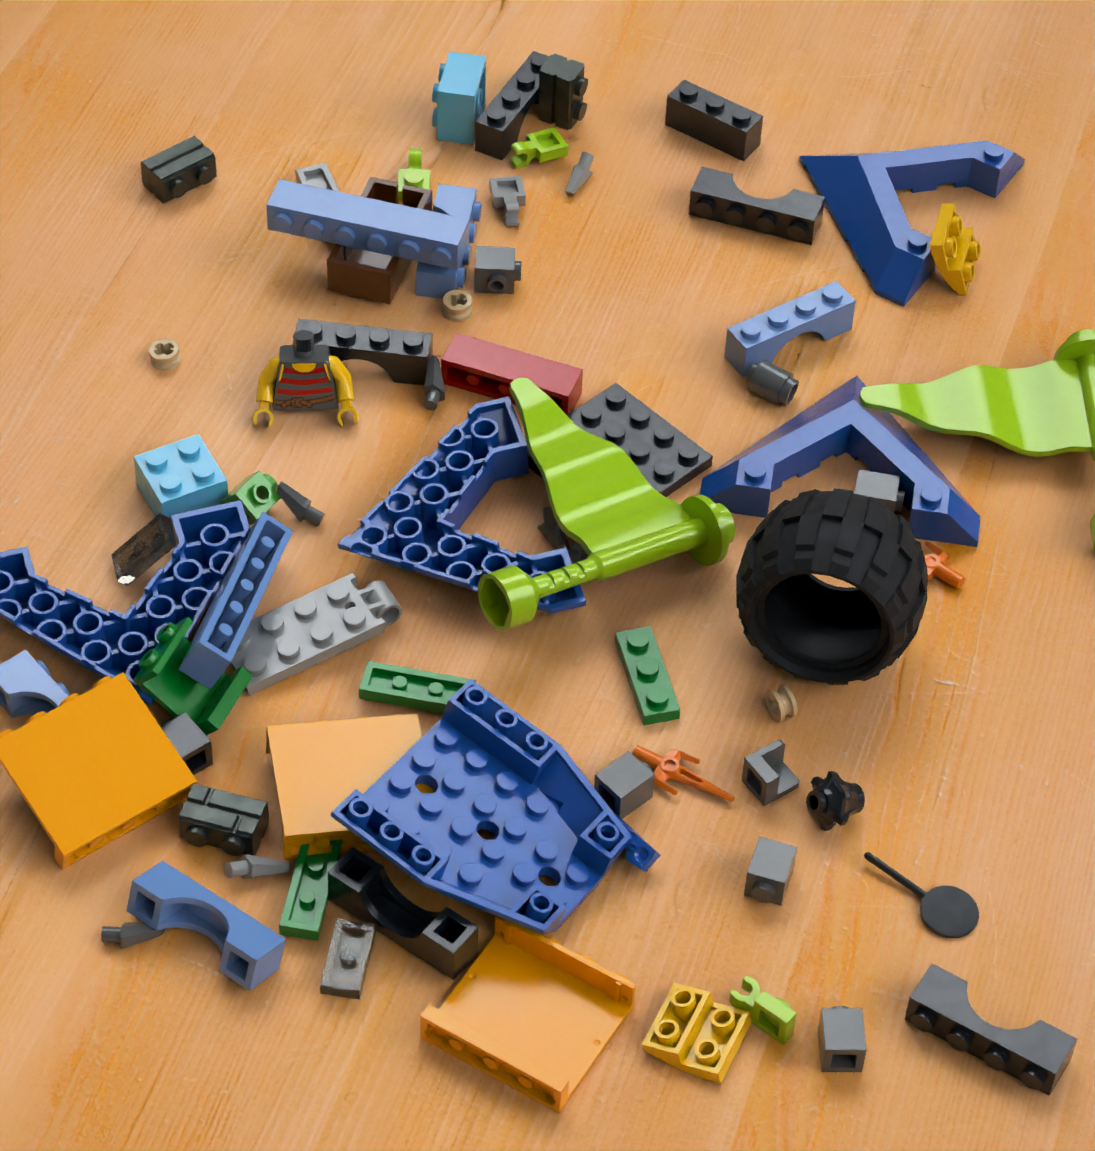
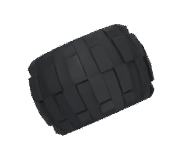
M834 488L833 491H819L814 489L799 493L798 497L793 498L792 501L784 500L766 515L758 525L754 534L747 541L736 575L737 608H739V619H741L744 627L743 633L751 646L758 648L763 654V658L774 667L809 682L816 681L828 683L829 685H848L850 681H866L878 676L881 670L891 666L897 658L899 659L918 631L927 602V565L921 543L915 540V536L912 534L913 528L902 516L896 515L886 508L887 504L871 496L868 498L855 494L851 490ZM812 574L837 578L855 587L833 586L819 580Z

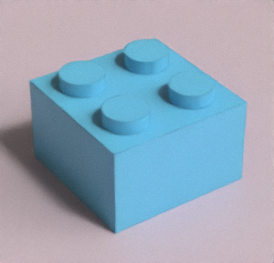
M449 52L446 64L441 63L439 68L438 81L440 83H435L433 87L432 102L437 103V108H434L432 126L437 127V140L474 145L475 121L483 113L486 106V56Z
M199 434L133 456L137 487L164 532L172 529L171 515L220 505V501L228 495L227 479Z

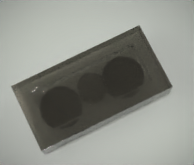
M159 513L111 554L118 582L126 586L130 585L176 546L172 523L169 517Z
M336 919L320 982V994L360 1000L375 940L376 924Z

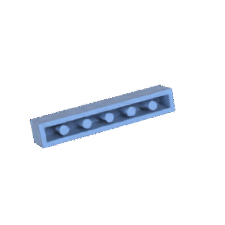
M279 179L266 204L268 230L458 270L469 245V219Z
M262 512L250 528L249 535L223 578L178 670L207 688H212L231 663L293 530Z

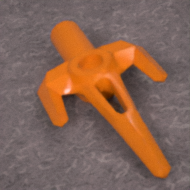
M926 541L925 546L936 553V555L924 553L928 581L936 576L953 587L960 589L965 582V577L945 565L948 553Z
M637 745L632 753L639 761L646 762L655 770L654 785L673 795H677L678 790L664 781L676 780L730 802L735 799L733 795L681 766L680 759L695 764L700 763V759L683 751L670 749L665 757H662Z

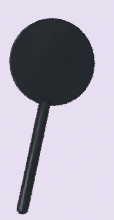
M870 852L864 854L866 860L922 898L920 905L921 917L931 931L946 938H960L973 931L979 919V910L976 902L967 892L954 886H938L925 892Z

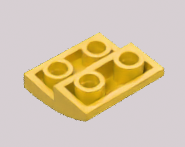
M942 203L929 245L935 264L946 282L959 295H966L969 282H973L975 278L974 264L976 260H980L981 245L979 241H975L973 228H963L962 217L957 216L955 203Z
M674 983L641 1045L643 1050L675 1068L721 1084L752 1023L751 1014L747 1010L713 1002L711 992Z

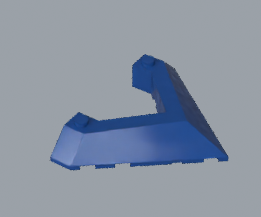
M987 140L889 152L804 155L799 157L803 168L808 169L811 175V182L818 195L825 196L826 209L845 242H849L853 248V256L862 272L866 271L871 280L870 286L874 293L903 307L933 273L936 264L929 246L932 237L910 227L895 190L911 188V192L916 193L936 190L937 185L954 183L955 188L967 186L996 198L1024 165L1025 161L1017 153Z
M855 376L702 478L700 495L710 498L714 503L723 504L730 513L765 518L768 514L771 492L782 487L783 481L795 475L799 478L820 467V462L834 455L837 458L847 452L854 460L860 459L870 468L869 471L900 476L898 490L905 491L903 506L910 512L908 523L913 528L912 534L916 539L974 547L978 545L979 514L889 412L862 406L859 401V395L862 388L866 387V385L858 376Z
M509 396L475 404L467 412L468 417L458 427L454 425L438 441V448L429 457L424 456L389 491V495L382 502L379 501L360 521L361 526L351 536L346 535L338 543L339 549L478 591L479 580L484 574L511 565L517 566L533 578L572 564L566 548L536 555H529L518 550L515 554L500 548L499 542L474 532L471 536L459 531L460 527L495 481L529 474L527 443ZM580 584L540 598L537 610L553 614L586 606V599Z
M239 500L171 515L172 537L175 547L172 551V558L163 569L159 568L144 588L145 593L136 605L132 604L125 614L113 609L108 612L93 605L92 600L69 589H66L64 592L49 585L47 579L35 574L28 546L0 552V617L102 678L106 676L113 678L124 672L143 702L151 706L154 699L133 681L141 669L138 663L149 650L155 649L159 643L156 639L158 633L170 622L176 624L189 617L193 624L184 636L189 640L250 533V526L242 502Z

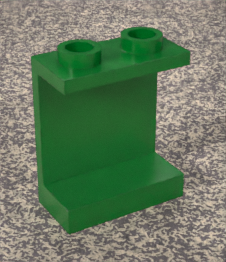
M187 617L176 624L170 622L161 629L156 637L159 643L155 649L149 650L139 661L138 666L141 669L133 681L174 718L186 712L207 736L219 730L253 676L242 666L228 674L223 672L212 688L209 689L178 670L191 644L184 637L193 624V621Z

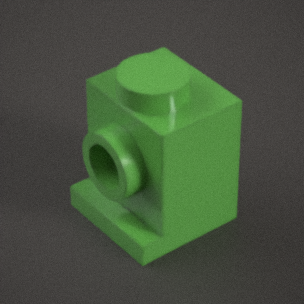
M259 470L239 483L220 501V504L241 500L250 526L256 522L262 512L266 513L281 497L277 494L278 484L275 479L268 474H262Z

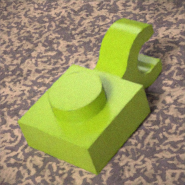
M555 127L526 135V142L519 141L511 145V149L517 156L511 157L510 162L515 168H523L533 158L542 163L568 156L569 145Z
M409 149L408 169H399L398 201H402V188L404 184L430 190L431 170H422V149Z
M745 976L742 981V988L750 994L741 995L733 989L730 992V1004L735 1008L750 1011L752 1024L784 1045L793 1035L797 1013L783 999L775 998L766 991L760 994L758 982L752 977Z

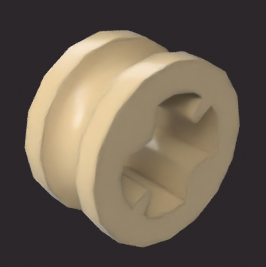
M451 290L445 293L443 296L444 317L453 322H462L470 318L472 315L471 295L463 290Z
M160 339L150 345L149 354L154 368L167 371L176 368L180 364V351L176 341Z
M782 685L777 688V692L771 689L765 693L767 709L776 722L783 721L785 715L790 718L797 715V703L788 686Z

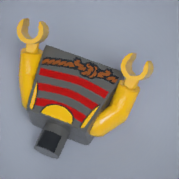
M297 331L293 334V345L281 346L279 356L271 358L260 373L256 397L259 409L253 413L252 421L256 426L257 415L261 412H266L269 416L268 427H270L274 420L272 412L269 411V405L272 404L273 410L338 409V403H341L342 409L337 415L339 424L344 426L342 417L343 413L347 410L354 414V423L357 424L359 413L352 407V402L355 399L351 374L338 357L331 356L329 346L325 344L314 345V334L311 331Z

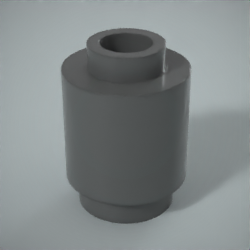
M766 360L761 361L760 364L754 363L746 377V381L750 382V391L775 404L781 402L788 405L799 386V381L793 378L792 373Z

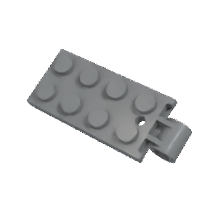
M351 573L251 620L230 663L233 671L243 666L253 676L245 688L248 695L251 696L384 633L386 626L396 622L402 615L403 610L385 582L374 581L364 589L358 590L356 587V577Z

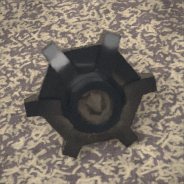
M828 771L825 779L813 777L811 780L813 791L808 793L806 805L810 813L818 816L822 830L829 831L836 823L840 826L845 825L849 816L862 811L865 796L858 784L843 781L838 773L834 771Z

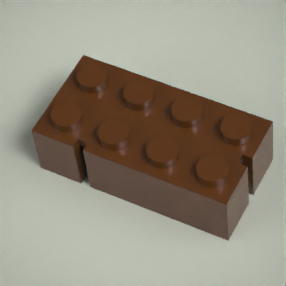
M370 177L361 196L398 204V183ZM404 184L402 188V205L432 211V190ZM335 244L327 259L328 290L391 304L412 260Z

